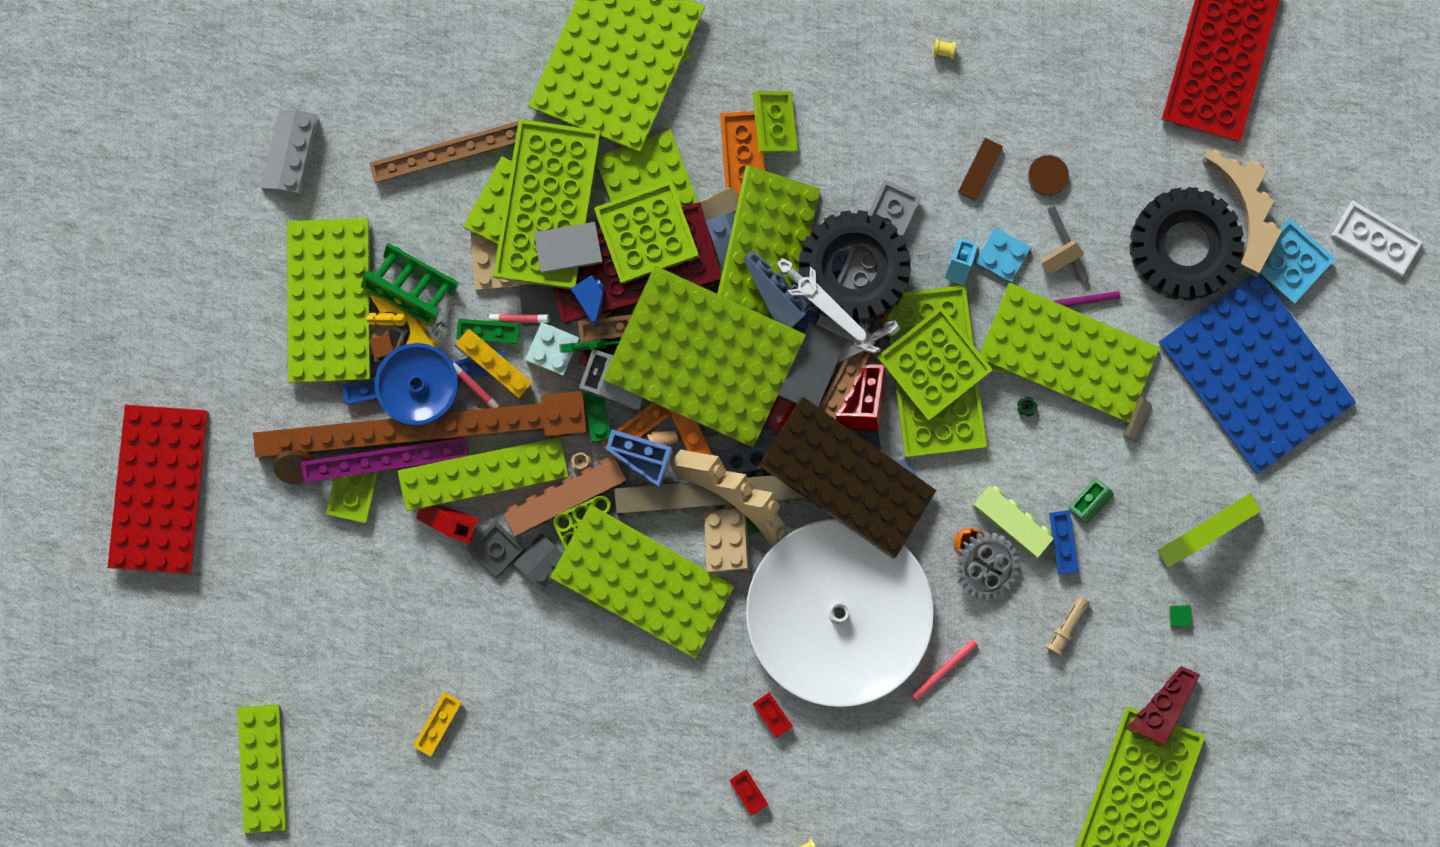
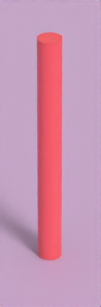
M972 639L912 694V697L916 701L920 699L976 648L978 644Z

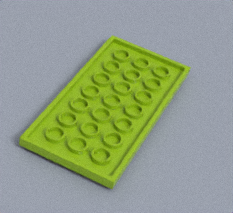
M519 119L493 278L571 289L576 285L579 267L541 274L534 232L586 224L600 131Z
M671 130L647 138L641 153L621 147L596 157V164L610 201L672 180L681 207L698 203ZM713 245V249H714L715 256H716V259H717V263H718V266H719L720 274H721V276H722V268H721V265H720L718 256H717V254H716V251H715V248H714V245ZM720 282L712 283L701 287L707 289L720 284Z
M746 166L718 289L719 295L775 320L769 312L743 259L752 250L770 264L775 274H782L777 266V263L782 258L791 262L792 268L799 273V256L806 237H809L811 234L820 188L752 166ZM782 274L785 276V282L790 286L795 284L798 287V283L790 275Z
M368 218L287 221L289 384L371 380V344L369 340L371 339L370 325L366 320L370 313V292L361 288L364 274L367 270L370 271Z
M1008 283L980 354L987 363L1125 423H1129L1160 347L1017 285Z
M966 286L904 292L902 300L897 306H894L887 318V322L896 320L900 327V330L893 336L889 335L890 346L940 306L945 309L973 344ZM895 381L905 458L987 448L979 383L971 387L930 421H927Z
M589 505L550 576L552 580L694 659L697 657L734 588V585L713 573H707L706 569L592 505Z
M1126 706L1075 847H1166L1205 735L1175 725L1165 747L1160 746L1126 730V726L1140 712Z

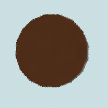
M1043 155L1037 158L1031 164L1028 172V182L1031 188L1038 194L1054 196L1060 193L1067 185L1069 179V172L1065 162L1053 155Z
M290 450L284 451L274 461V473L277 478L285 483L302 484L304 480L301 462L314 459L310 454L302 450H295V452H290Z

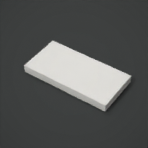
M1353 200L1331 234L1333 238L1401 278L1423 244L1421 240Z

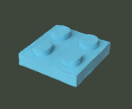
M995 227L975 264L1011 283L1031 247Z

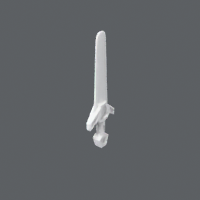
M782 258L777 263L782 274L790 275L798 283V289L787 290L790 295L805 296L856 340H865L866 332L816 283V271L810 267V277L803 278L792 268L791 262Z
M896 320L885 322L882 329L871 334L868 332L870 323L863 324L861 328L866 332L865 340L858 341L855 339L854 343L850 341L845 342L837 363L862 351L873 354L880 352L879 348L873 346L874 341L886 334L893 336L897 333L900 327Z

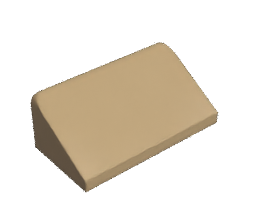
M727 188L703 200L701 206L705 220L735 212L739 199L736 189Z
M1072 240L1041 259L1040 263L1048 274L1051 275L1083 256L1084 252L1076 240Z

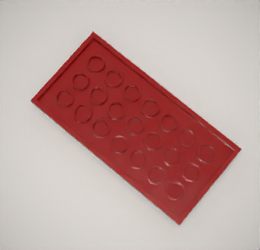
M1194 0L1163 110L1162 121L1228 140L1241 141L1279 0Z
M125 405L108 569L192 575L208 418L207 410Z

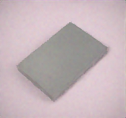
M595 222L534 232L541 274L602 263Z

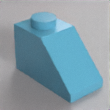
M962 238L958 239L945 279L953 283L965 284L978 244Z

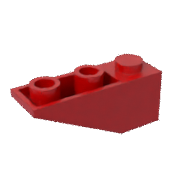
M442 505L419 509L416 517L419 521L444 535L468 544L475 538L480 521L478 517Z

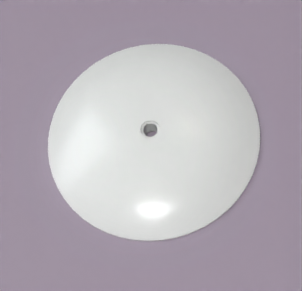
M833 519L808 524L791 532L776 543L765 555L749 587L746 621L751 644L759 661L770 676L792 694L816 704L835 707L855 706L874 701L890 693L901 685L918 666L927 649L932 632L933 601L927 578L921 566L904 545L897 557L892 559L848 527ZM842 608L845 612L844 618H836L834 616V609Z

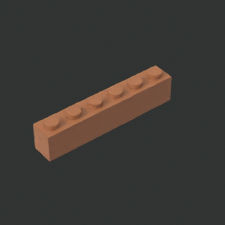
M606 458L599 462L600 466L595 469L588 467L580 472L581 476L575 479L573 476L568 477L562 481L563 485L557 488L555 485L543 490L545 494L539 497L535 494L525 499V504L521 506L515 504L507 508V513L504 516L514 536L517 538L555 519L558 514L626 483L627 481L616 459Z

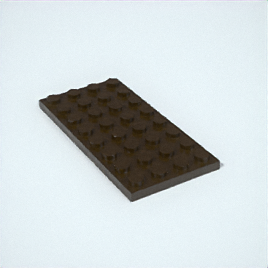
M805 397L799 399L758 465L892 559H895L936 492V489Z

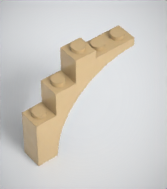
M1208 150L1203 162L1217 170L1230 183L1244 207L1247 219L1248 240L1245 255L1239 269L1258 278L1282 232L1275 223L1264 222L1275 201L1270 194L1257 191L1266 175L1267 169L1264 168L1263 164L1256 161H1248L1246 167H1243L1242 163L1235 159L1229 160L1225 158L1219 151Z
M680 450L670 463L678 479L692 482L714 492L744 513L763 533L771 547L789 534L777 512L780 505L773 492L753 489L746 474L726 471L719 456Z

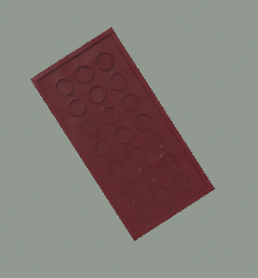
M701 202L681 207L699 257L664 270L699 286L720 282L721 274ZM602 229L597 230L602 263L579 267L576 285L590 276H593L595 281L600 280L605 288L602 291L605 298L601 314L636 305L650 275L621 285ZM553 287L563 324L588 318L571 289Z

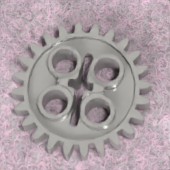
M985 532L984 536L977 533V540L970 537L971 543L964 542L963 544L966 548L964 550L958 549L962 555L955 557L959 564H955L954 567L959 569V571L954 573V575L960 577L957 583L963 585L962 589L968 591L969 595H975L978 599L983 596V598L988 600L989 595L996 598L997 592L1003 595L1004 587L1010 589L1009 581L1015 583L1012 576L1019 574L1014 570L1020 566V564L1015 562V560L1019 559V556L1014 554L1017 549L1013 546L1011 547L1012 542L1006 541L1004 536L1001 535L999 537L997 533H993L991 536L989 532ZM987 548L985 555L981 556L982 550ZM973 557H977L1001 571V574L998 575L973 560ZM1003 557L1002 563L998 565V560ZM976 566V571L971 574V569ZM992 575V581L987 583L988 578Z

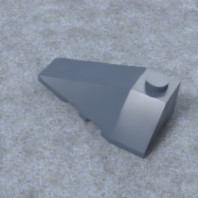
M735 213L724 214L706 220L722 271Z
M751 250L743 260L769 312L775 321L788 327H793L804 317L812 305L805 296L790 295L787 290L798 289L795 284L790 286L785 282L784 275L781 273L775 274L770 264Z

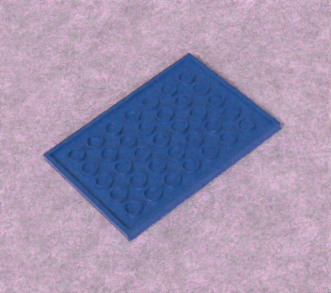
M1259 274L1258 278L1253 275L1249 276L1158 342L1256 475L1356 403L1261 274Z

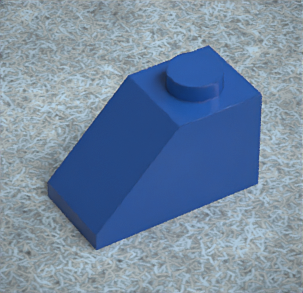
M590 276L572 287L571 291L592 325L596 327L599 323L605 298L602 292L605 288L599 279L595 281L593 276Z

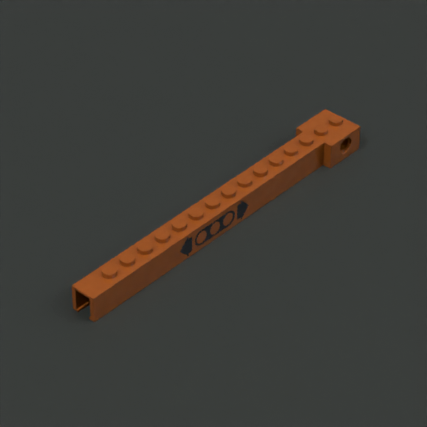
M583 391L541 395L542 403L450 412L446 413L439 420L423 426L405 425L391 418L253 432L255 457L257 459L276 458L287 450H290V452L302 450L308 454L536 431H545L546 439L587 435Z

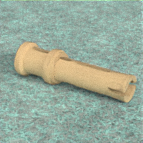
M1078 595L1060 628L1055 629V635L1050 643L1046 644L1045 648L1057 656H1062L1061 651L1067 641L1070 642L1071 633L1090 603L1089 600Z

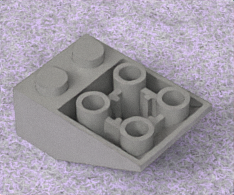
M592 349L579 386L580 391L639 411L643 397L603 380L613 355Z

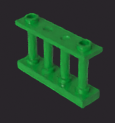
M387 243L383 258L386 260L376 273H372L369 270L366 271L361 288L432 327L439 313L436 307L446 293L453 297L455 296L459 282L407 254L399 247ZM394 263L403 268V271L394 283H390L383 279V276ZM412 273L421 278V281L412 293H408L401 289V286ZM430 283L439 288V290L428 304L418 297Z

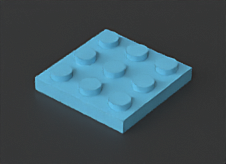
M1289 218L1279 228L1282 230L1280 237L1260 274L1294 305L1335 258Z

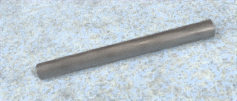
M1056 207L1049 208L1048 212L1063 244L1066 245L1071 242V239ZM1080 259L1074 260L1072 263L1081 282L1088 281L1089 278Z

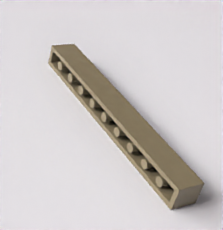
M774 476L748 478L753 489L773 492L778 502L786 501V504L790 505L798 504V500L806 499ZM692 482L662 485L661 490L655 486L615 489L616 513L621 515V518L634 517L633 514L642 513V516H654V512L662 511L663 515L675 514V510H683V513L696 512V508H704V511H714L716 507L724 506V509L736 508L721 496Z

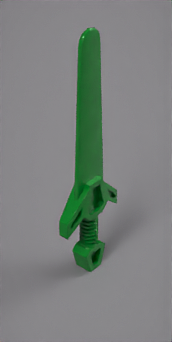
M594 340L559 344L560 353L601 349L607 348V345L619 344L620 341Z

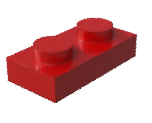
M770 692L753 703V706L775 738L793 727Z
M747 769L729 780L751 816L769 805Z

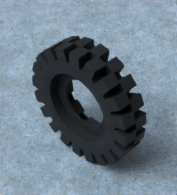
M1181 187L1171 189L1168 193L1163 192L1155 197L1153 201L1149 202L1135 220L1136 222L1132 227L1130 235L1132 239L1129 244L1130 254H1133L1132 263L1135 271L1139 270L1141 274L1139 277L1145 284L1149 283L1152 286V290L1159 295L1164 293L1167 295L1166 298L1174 300L1182 298L1184 301L1195 300L1199 297L1202 299L1223 287L1238 269L1242 260L1240 259L1241 254L1244 253L1242 225L1238 226L1237 220L1239 218L1234 210L1230 212L1227 208L1229 204L1222 198L1216 199L1214 193L1207 190L1200 192L1198 188L1188 187L1185 190H1182ZM1180 222L1195 223L1203 228L1208 236V253L1201 262L1195 265L1184 266L1177 264L1168 256L1165 250L1167 232L1172 226Z
M851 210L842 211L839 216L835 217L832 214L825 218L824 223L821 225L818 223L811 230L810 236L806 237L799 256V274L803 278L810 277V267L816 271V283L860 325L861 321L870 323L876 321L881 315L883 317L886 316L902 300L909 284L911 272L910 252L907 250V243L903 236L897 233V228L891 222L889 224L884 222L883 217L877 214L870 216L868 211L858 210L857 213H851ZM851 245L865 247L874 255L877 261L875 278L870 284L859 289H850L842 286L835 279L832 272V263L835 255L841 249ZM818 308V312L827 318L828 315Z

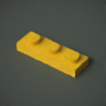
M443 692L413 747L432 757L460 708L462 701Z

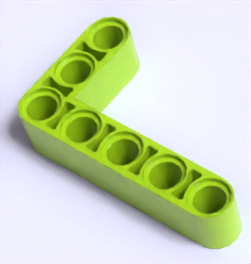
M1249 493L1195 528L1157 549L1166 566L1170 567L1199 551L1262 510L1253 495Z
M595 497L555 517L554 526L565 549L567 547V539L573 536L581 522L577 518V512L581 509L587 510L589 505L596 507L597 502L605 501L607 508L603 512L608 514L611 510V504L606 497ZM561 518L569 520L567 528L562 529L558 526V521ZM588 600L593 607L602 608L601 606Z

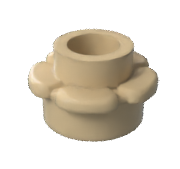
M578 451L576 454H573L570 460L572 468L576 471H583L588 468L591 463L590 456L586 455L584 451Z

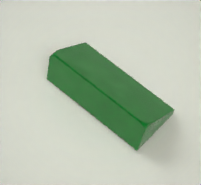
M1095 478L1068 508L1085 524H1088L1114 494L1108 486Z

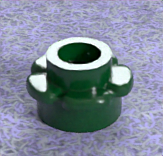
M1031 397L1021 398L1017 403V410L1020 415L1030 417L1037 410V403Z

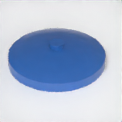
M424 343L406 344L390 352L381 362L375 377V392L383 410L394 420L410 426L428 425L442 418L453 406L458 393V375L451 360L438 348Z

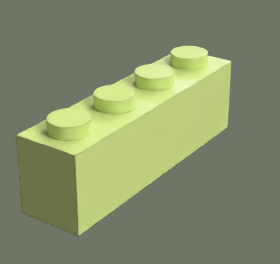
M989 485L972 506L1037 559L1054 539L1050 536L1052 532L1043 525L1039 527L1035 523L1036 519L1029 513H1022L1019 510L1020 506L1012 499L1008 501L1004 498V493L998 487L994 486L992 488Z

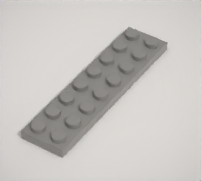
M884 180L868 215L874 216V214L883 217L884 222L887 224L891 222L897 228V233L904 236L921 200V196ZM853 245L837 281L842 286L850 289H859L870 284L877 273V261L874 255L865 247ZM820 315L817 326L854 343L855 338L829 316L826 318L824 315Z

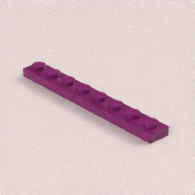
M465 437L301 462L303 480L306 483L432 464L466 457L469 454Z

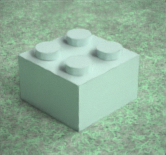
M541 322L525 360L528 364L565 378L576 351L560 353L559 344L580 342V338Z

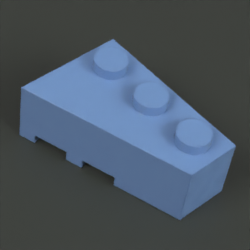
M612 429L606 446L608 454L661 490L673 454L672 448Z

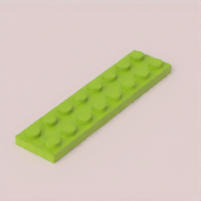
M560 437L397 471L406 512L569 477Z

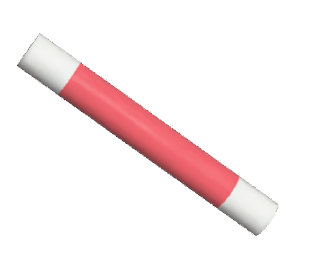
M490 314L489 321L549 323L550 316Z
M455 362L453 363L458 377L490 408H497L499 406Z

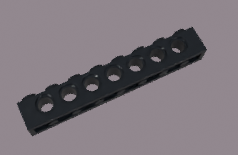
M850 429L881 450L878 430ZM772 442L754 445V447L747 446L714 452V456H719L726 471L746 474L747 477L755 476V472L763 471L764 474H770L760 466L753 465L751 458L755 455L763 458ZM740 459L743 466L740 469H734L731 466V461Z

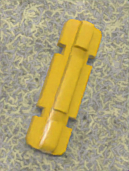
M369 313V316L366 317L369 325H376L377 323V325L394 326V324L396 326H404L407 320L405 314H397L395 316L394 313H379L378 315L377 313Z

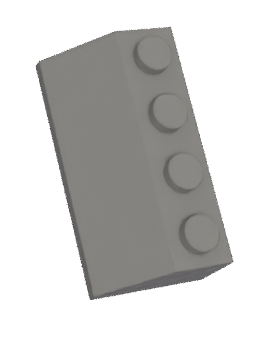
M279 110L261 189L297 197L302 196L319 118L315 113L300 110Z

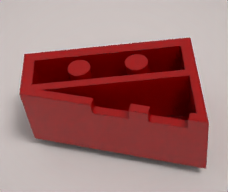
M863 365L853 383V388L844 399L843 406L836 413L837 421L849 429H880L887 381L884 365Z

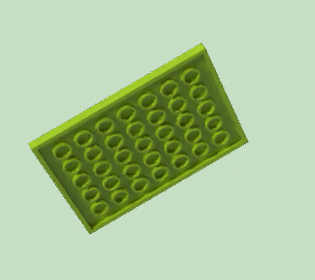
M576 0L528 107L574 127L600 131L601 138L641 153L704 13L705 6L691 0Z
M654 266L603 376V380L754 447L806 335L658 266Z

